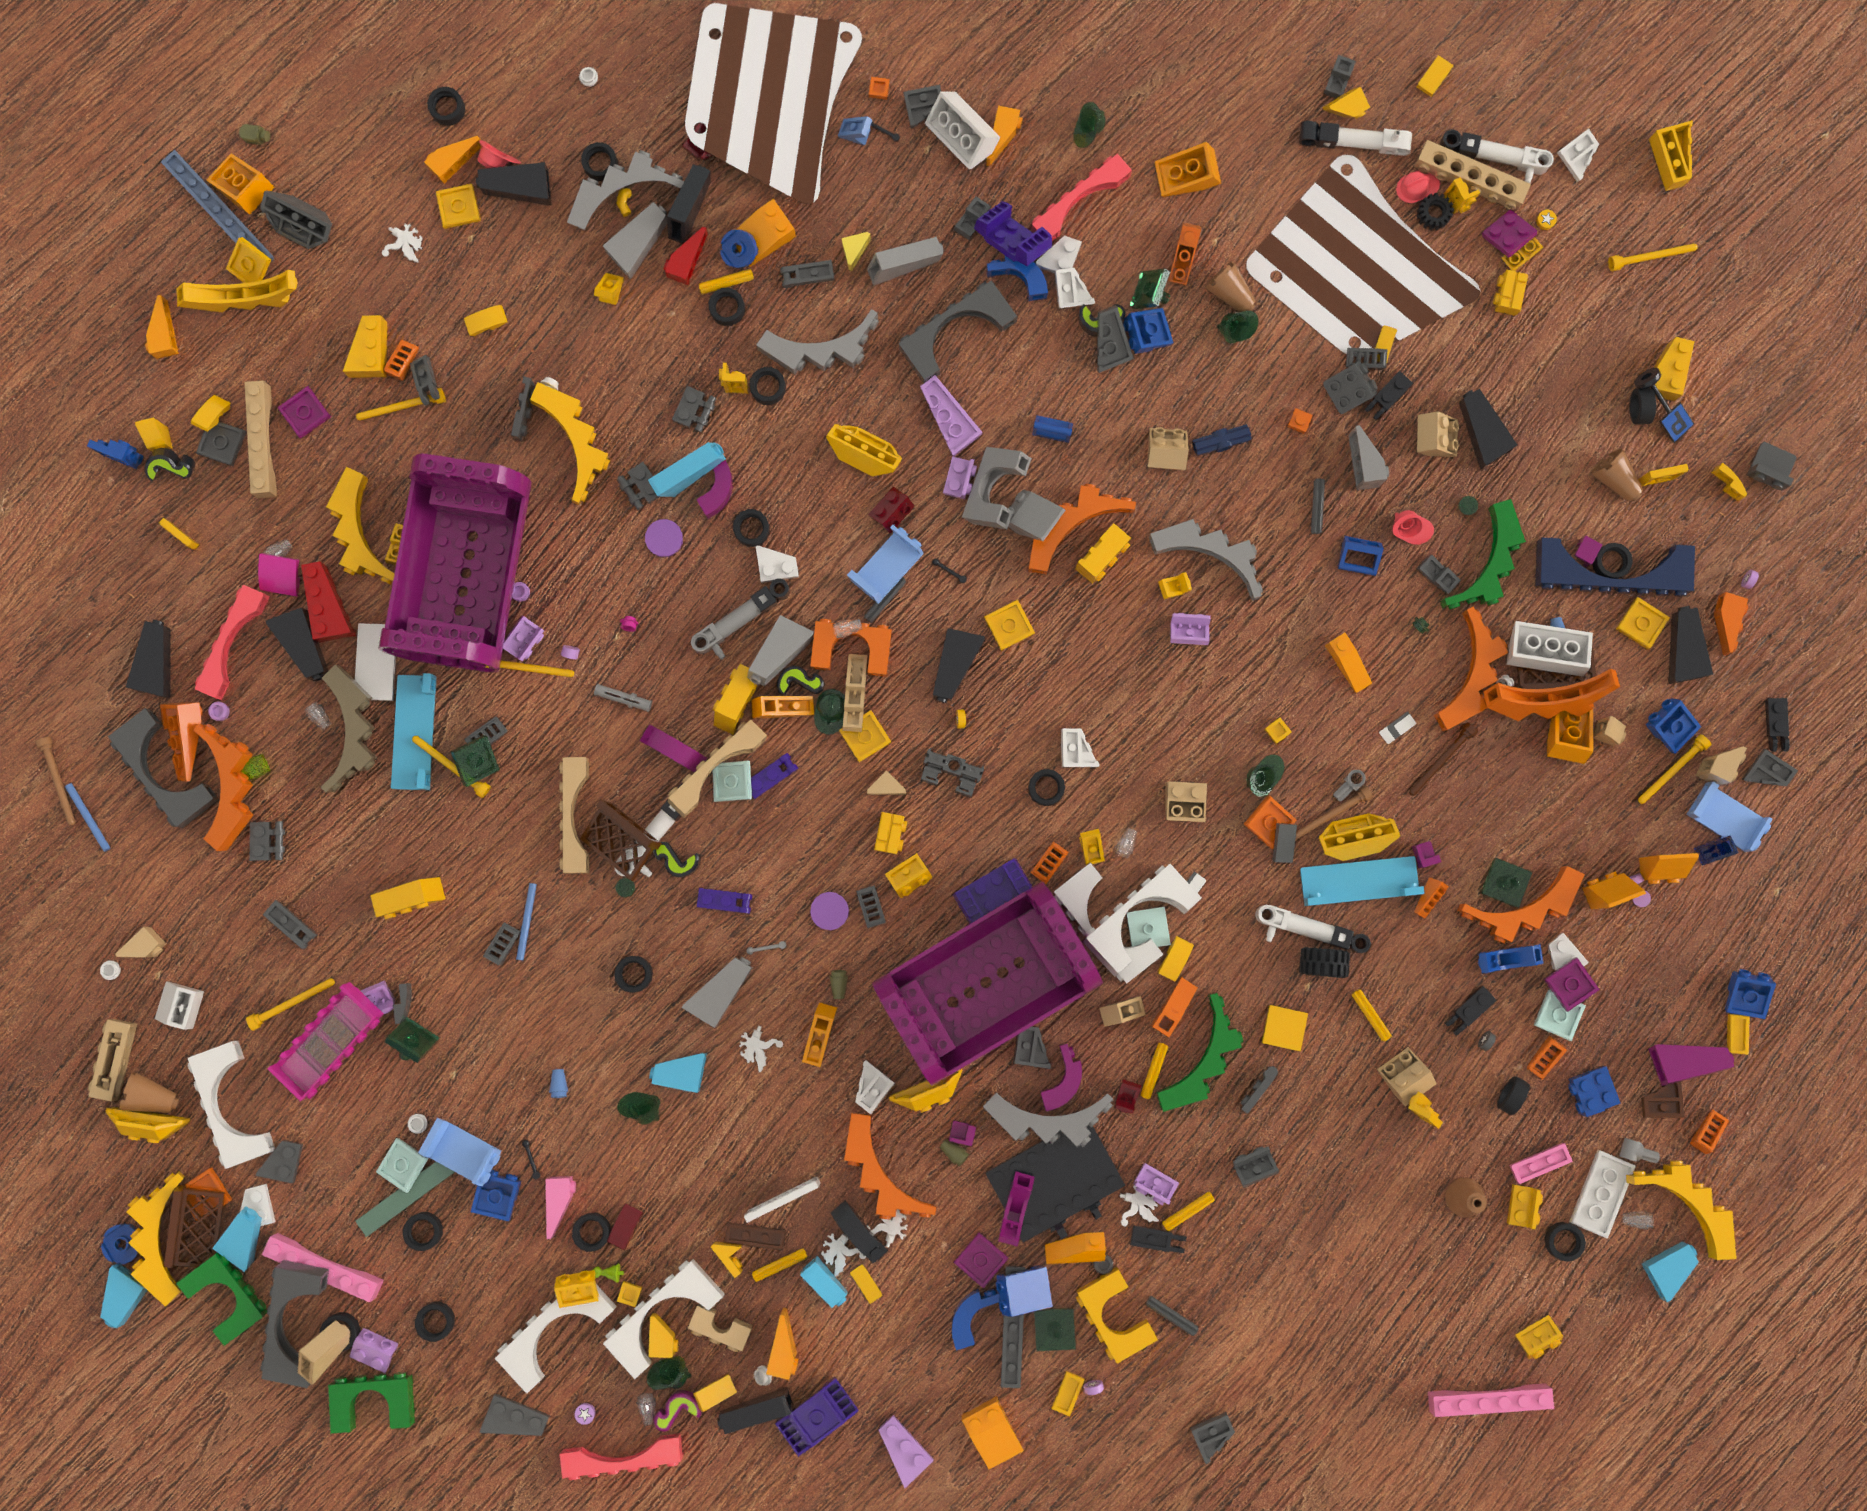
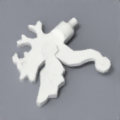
M404 224L405 231L396 227L394 229L389 227L388 230L398 239L393 244H387L382 251V255L387 257L389 255L388 250H398L402 247L404 256L409 261L418 263L419 261L414 254L413 248L409 246V244L412 245L417 252L418 248L422 250V237L419 236V239L416 236L413 237V234L418 233V230L413 228L412 231H408L411 226L410 224Z
M758 1025L757 1030L754 1029L751 1038L748 1037L746 1032L744 1035H741L747 1041H740L741 1045L739 1047L747 1046V1049L744 1050L745 1053L741 1051V1056L747 1059V1063L755 1061L754 1053H756L755 1059L758 1064V1070L761 1072L766 1065L767 1059L762 1049H768L774 1043H776L778 1048H781L783 1042L777 1039H771L767 1042L760 1040L762 1026Z
M1135 1190V1194L1120 1193V1198H1124V1201L1132 1202L1130 1210L1122 1215V1226H1127L1128 1220H1126V1217L1135 1215L1137 1211H1139V1215H1142V1219H1146L1148 1222L1159 1221L1150 1209L1144 1206L1147 1205L1154 1210V1206H1158L1153 1200L1154 1196H1145Z
M897 1209L892 1221L881 1219L885 1223L878 1224L870 1231L873 1234L881 1230L887 1232L885 1241H887L886 1247H889L890 1243H893L896 1234L900 1235L902 1240L904 1239L903 1237L907 1236L900 1232L903 1229L907 1230V1224L904 1227L900 1225V1222H903L901 1219L904 1218L906 1220V1216Z
M831 1233V1236L828 1235L827 1237L832 1242L824 1241L825 1244L823 1246H830V1249L826 1250L827 1253H824V1251L821 1253L826 1260V1264L830 1262V1265H832L833 1259L837 1254L835 1259V1277L839 1272H843V1267L846 1265L844 1255L852 1256L859 1253L861 1259L866 1258L857 1248L849 1249L845 1246L849 1238L844 1233L838 1240H835L834 1234Z

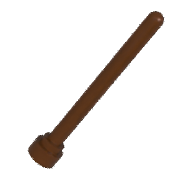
M1466 722L1463 725L1460 736L1410 789V795L1415 796L1466 739L1474 738L1478 730L1472 724Z

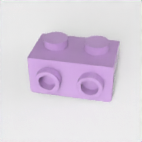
M1173 613L1170 622V643L1209 645L1210 616Z
M522 615L504 640L503 649L520 661L528 659L533 651L531 649L534 644H538L542 640L544 630Z
M385 981L361 990L384 1014L389 1013L393 1009L395 997Z
M1144 1163L1133 1184L1137 1186L1135 1190L1146 1196L1149 1193L1154 1196L1153 1200L1161 1205L1165 1202L1169 1205L1179 1182Z
M363 1328L354 1340L349 1357L385 1373L389 1368L398 1343Z

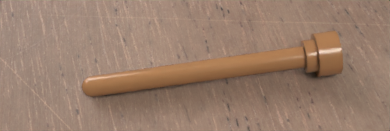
M51 737L40 738L35 741L37 749L44 753L67 823L73 826L76 821L51 751L53 749V741Z
M1366 785L1358 789L1359 791L1356 793V796L1297 830L1295 841L1357 803L1368 802L1374 797L1370 789Z

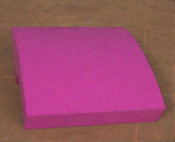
M260 553L258 564L259 589L297 597L300 577H298L299 559Z

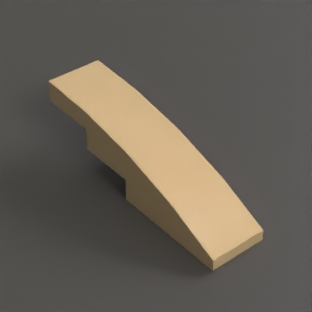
M849 654L843 731L862 732L868 655Z

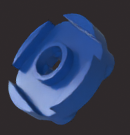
M731 230L722 238L720 254L728 266L745 268L754 261L755 256L758 254V247L754 237L749 232ZM736 245L742 247L741 252H735L737 250Z
M118 1224L105 1232L101 1249L108 1261L126 1264L139 1256V1253L129 1244L132 1239L130 1235L137 1229L133 1224ZM120 1239L126 1241L125 1249L118 1246Z

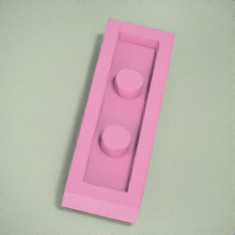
M1560 1143L1509 1166L1517 1184H1521L1573 1161L1565 1143Z

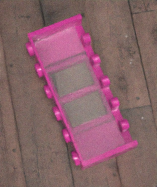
M351 982L339 987L341 989L339 994L329 999L330 1004L316 1014L318 1017L314 1022L305 1026L304 1029L306 1031L291 1042L293 1045L290 1049L280 1054L279 1057L281 1059L276 1064L267 1068L299 1101L306 1098L311 1099L318 1092L317 1088L320 1085H324L330 1079L329 1074L332 1071L335 1072L343 1064L341 1061L344 1057H349L355 1051L353 1047L367 1038L368 1035L366 1033L370 1029L373 1030L380 1023L379 1019L384 1014Z

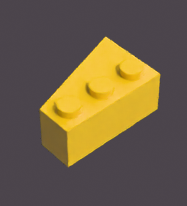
M1692 121L1656 130L1649 138L1665 191L1683 187L1692 178Z

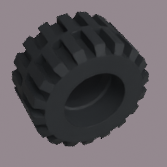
M1312 947L1301 948L1299 967L1301 974L1336 978L1349 977L1350 953L1348 951Z

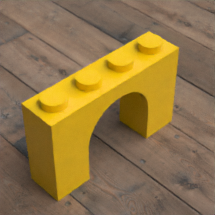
M1115 1267L1109 1273L1103 1274L1077 1289L1078 1296L1076 1299L1081 1308L1086 1307L1088 1313L1085 1315L1091 1325H1096L1098 1331L1095 1333L1100 1342L1105 1341L1108 1347L1105 1349L1110 1360L1115 1359L1118 1364L1158 1339L1147 1319L1125 1331L1112 1330L1102 1321V1308L1105 1302L1128 1288L1118 1267Z

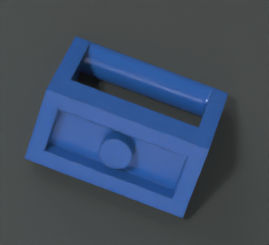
M1036 415L1032 435L1069 443L1073 423Z
M1344 536L1338 569L1376 576L1384 549L1382 543ZM1347 550L1375 554L1373 568L1344 562Z

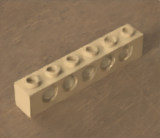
M1429 140L1422 147L1414 166L1422 173H1430L1437 179L1446 180L1450 183L1461 177L1471 193L1479 190V195L1487 198L1490 202L1502 204L1509 210L1517 211L1521 207L1531 185ZM1433 160L1439 161L1440 165L1436 164ZM1451 167L1457 169L1458 172L1452 171ZM1468 175H1472L1475 179H1470ZM1485 182L1490 183L1492 187L1487 186ZM1503 190H1507L1509 194H1505Z

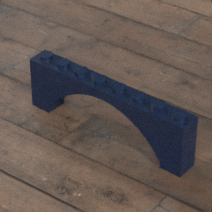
M1542 537L1537 541L1535 586H1542V589L1551 590L1554 587H1561L1563 591L1580 588L1582 592L1599 589L1601 593L1618 590L1620 594L1637 591L1639 595L1655 592L1657 596H1666L1668 593H1674L1676 597H1685L1694 591L1695 546L1674 545L1669 548V554L1649 573L1630 579H1612L1597 575L1581 566L1563 547L1561 538Z

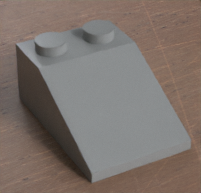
M1360 425L1355 426L1348 435L1356 489L1379 488L1389 477V468L1385 466L1383 457Z
M1022 490L1016 495L1011 507L1008 508L1013 511L1008 527L1016 534L1044 541L1066 510L1031 491Z

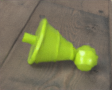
M620 1263L603 1270L598 1266L593 1269L596 1273L595 1278L602 1275L616 1283L619 1282L620 1275H624V1271H620Z

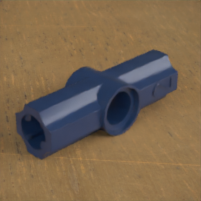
M1247 424L1228 430L1224 428L1214 431L1211 435L1192 440L1194 453L1196 456H1200L1214 451H1226L1235 445L1251 441V432Z

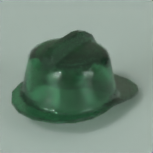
M1087 102L1083 105L1074 129V142L1079 148L1089 146L1096 134L1102 132L1106 125L1104 111L1100 110L1094 102Z
M1253 311L1228 313L1216 327L1220 330L1226 342L1235 343L1251 338L1258 328L1259 321L1258 316Z
M836 689L823 691L817 699L814 723L816 728L824 734H834L843 726L845 696Z
M1268 755L1258 765L1248 771L1246 786L1251 789L1254 795L1265 797L1272 791L1284 773L1285 766L1282 758L1278 755Z
M639 1092L629 1093L622 1097L617 1105L618 1112L622 1116L632 1118L642 1125H647L660 1119V1099L654 1095Z
M675 1356L656 1362L648 1372L647 1384L653 1390L679 1389L692 1375L689 1373L684 1359L680 1356Z

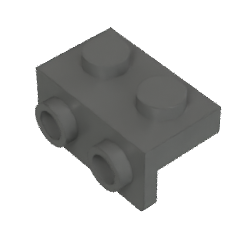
M1263 1146L1253 1150V1153L1239 1155L1233 1161V1168L1243 1188L1279 1173L1269 1146L1265 1148Z

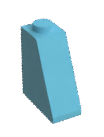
M703 1052L655 1064V1067L651 1068L649 1079H652L651 1084L698 1093L700 1091L707 1053Z
M246 1206L238 1213L212 1249L245 1272L254 1262L262 1217L255 1210Z
M1680 1242L1642 1263L1660 1299L1666 1302L1673 1299L1699 1263L1696 1258L1697 1252L1691 1244Z
M818 1256L802 1268L801 1277L831 1308L835 1305L839 1307L847 1300L845 1296L848 1291Z
M120 1263L112 1265L109 1269L100 1318L105 1320V1324L112 1328H118L126 1323L147 1292V1289L131 1275L132 1271Z

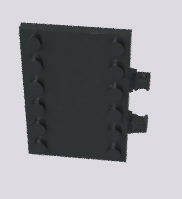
M1087 1127L1091 1132L1089 1136L1091 1140L1084 1147L1080 1145L1077 1148L1060 1131L1058 1133L1060 1137L1055 1143L1051 1144L1049 1142L1046 1144L1042 1140L985 1172L1004 1209L1015 1172L1034 1176L1032 1192L1027 1204L1020 1234L1023 1243L1049 1228L1051 1232L1056 1230L1060 1238L1063 1239L1068 1236L1062 1225L1066 1223L1065 1219L1083 1209L1085 1212L1090 1209L1094 1219L1097 1220L1102 1217L1097 1208L1101 1205L1099 1200L1126 1186L1094 1127Z

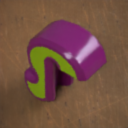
M679 1390L673 1393L666 1403V1412L661 1408L655 1416L654 1425L656 1429L668 1431L682 1407L700 1418L702 1412L694 1394L686 1390Z

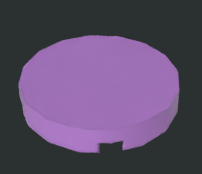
M660 519L653 522L647 528L645 543L654 555L670 557L681 549L683 534L675 522L668 519Z
M826 892L814 899L811 904L810 913L812 920L818 927L824 930H834L846 922L849 908L846 900L841 895L834 892Z

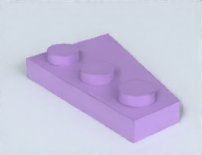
M894 1415L879 1428L881 1437L904 1488H906L934 1459Z

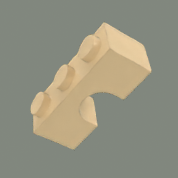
M699 1303L688 1326L691 1333L700 1337L702 1335L707 1336L715 1344H720V1342L728 1345L727 1348L734 1352H738V1350L743 1351L753 1325L735 1318L730 1328L719 1329L714 1322L717 1310L713 1308L707 1310Z

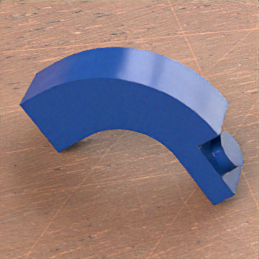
M1004 255V262L993 260L987 264V277L1000 275L1019 277L1026 285L1028 301L1047 299L1046 279L1034 262L1025 266L1018 261H1012Z
M1540 944L1482 952L1479 954L1478 965L1482 973L1544 964Z
M979 1289L974 1290L966 1295L958 1304L952 1319V1337L956 1351L975 1345L970 1327L972 1317L981 1308L1000 1302L999 1292L995 1291V1289L984 1292L983 1296L980 1295Z

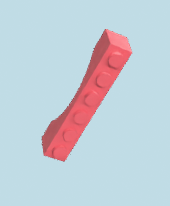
M1118 154L1113 158L1112 156L1108 157L1103 162L1102 167L1091 171L1085 181L1083 179L1075 185L1073 191H1067L1057 204H1051L1044 215H1038L1032 221L1031 231L1034 233L1043 227L1052 235L1053 242L1060 236L1061 227L1066 215L1079 200L1096 191L1117 189L1131 177L1132 169Z
M245 585L237 591L236 601L228 610V618L220 627L218 639L212 644V652L203 664L202 674L195 681V690L219 700L223 699L230 684L227 661L232 642L245 624L263 613L270 596Z
M680 1433L662 1435L645 1450L626 1457L612 1458L601 1456L584 1447L563 1449L560 1453L562 1478H568V1480H576L584 1475H588L589 1478L597 1477L600 1473L608 1472V1475H614L619 1473L620 1470L635 1472L641 1467L655 1469L663 1464L671 1467L678 1465V1462H681L683 1459Z

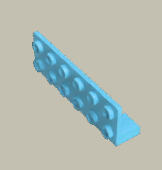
M423 673V676H397L391 776L392 789L430 790L432 756L412 741V737L419 736L433 747L436 676L433 674Z
M1414 856L1300 868L1304 906L1424 894V886L1419 887L1416 858Z

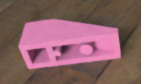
M573 1176L548 1177L546 1179L547 1239L555 1236L573 1197V1193L576 1192V1182L573 1181Z

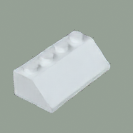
M940 92L925 122V125L968 169L974 168L991 155L1000 139V136L956 92Z
M1515 621L1508 645L1507 665L1584 676L1591 666L1593 633Z

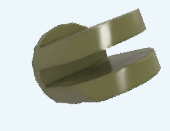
M243 124L239 130L240 137L249 144L260 145L270 140L269 131L258 125Z

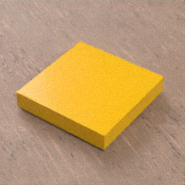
M473 184L436 191L444 229L481 221Z
M240 237L237 240L226 269L243 283L263 280L271 259L245 238Z
M1683 464L1649 471L1638 480L1641 486L1675 480L1688 472V465Z
M1636 597L1616 627V630L1649 650L1670 617L1641 598Z
M1018 600L984 616L1001 651L1035 634Z
M872 710L863 714L862 732L843 731V728L839 730L859 763L892 743Z
M1269 1005L1262 1043L1301 1051L1308 1013Z

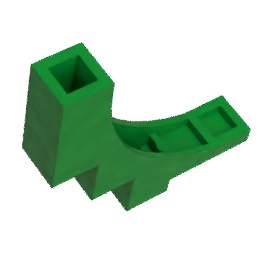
M1511 499L1493 504L1488 508L1492 521L1493 541L1490 556L1484 570L1466 591L1441 600L1442 609L1449 607V610L1460 607V603L1467 602V604H1471L1480 601L1481 605L1487 603L1488 606L1499 603V599L1504 597L1498 578L1502 579L1510 576L1509 573L1515 568L1509 552L1521 549L1520 545L1526 542Z
M1218 993L1208 994L1213 1011V1027L1204 1055L1194 1069L1183 1079L1167 1088L1156 1091L1160 1108L1163 1112L1208 1099L1207 1094L1210 1093L1207 1082H1203V1079L1224 1074V1068H1227L1224 1057H1220V1054L1242 1048V1034L1240 1031L1237 1032L1236 1028L1228 1029L1230 1021L1228 1015H1224L1222 1007H1225L1222 996H1218Z

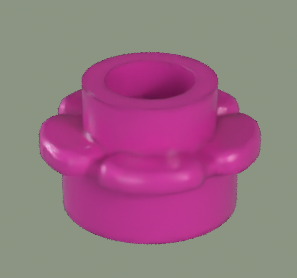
M625 616L624 619L620 620L621 629L628 632L636 631V627L639 625L636 618L632 616Z

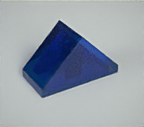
M1731 835L1720 836L1694 848L1696 853H1699V860L1702 866L1739 853Z

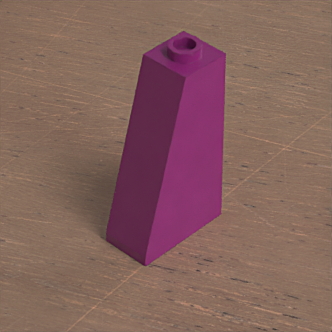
M1657 1044L1648 1048L1661 1086L1735 1067L1734 1057L1728 1048Z

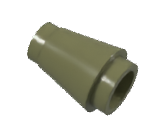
M833 970L829 976L833 999H844L848 981L847 971Z
M948 1139L940 1146V1149H942L950 1161L959 1167L969 1156L966 1149Z

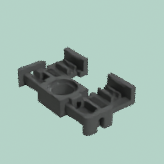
M929 748L924 759L925 768L921 781L937 786L939 781L937 777L941 772L960 778L961 783L960 786L956 787L955 793L971 798L976 783H979L981 780L984 766L982 765V768L965 763V759L948 754L946 757L932 752L931 748ZM957 761L959 769L951 770L948 766L949 762Z

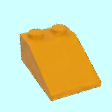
M1207 142L1154 161L1162 197L1201 191L1221 184L1215 151Z
M232 153L206 180L249 215L262 202L264 191H272L275 188L261 172Z
M774 199L756 210L736 229L749 232L756 241L758 254L749 267L796 237L794 227ZM736 245L737 250L741 252L742 247Z
M1593 709L1580 717L1563 710L1551 718L1547 739V756L1585 764L1593 753Z
M1699 853L1639 858L1640 874L1644 881L1648 880V884H1660V880L1667 879V883H1679V879L1687 878L1699 858Z
M1616 871L1606 874L1605 879L1600 881L1598 878L1587 882V886L1582 887L1591 909L1611 908L1646 894L1645 890L1626 874H1617Z
M783 1308L766 1374L789 1380L791 1374L795 1375L799 1359L795 1358L797 1351L787 1308Z
M997 1397L961 1415L962 1422L988 1469L1024 1451Z

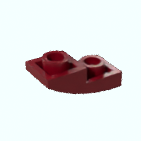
M625 1203L607 1242L625 1251L643 1212Z

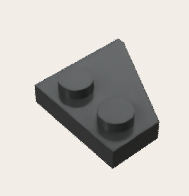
M940 85L903 92L911 129L928 117L941 92Z
M1763 749L1742 780L1788 786L1798 770L1768 750Z
M1032 1026L1017 1035L1013 1058L1014 1064L1051 1069L1038 1027Z
M287 1140L281 1141L256 1172L255 1176L294 1183L303 1144Z
M1226 1412L1190 1428L1206 1465L1210 1463V1458L1217 1450L1220 1451L1224 1443L1235 1433Z

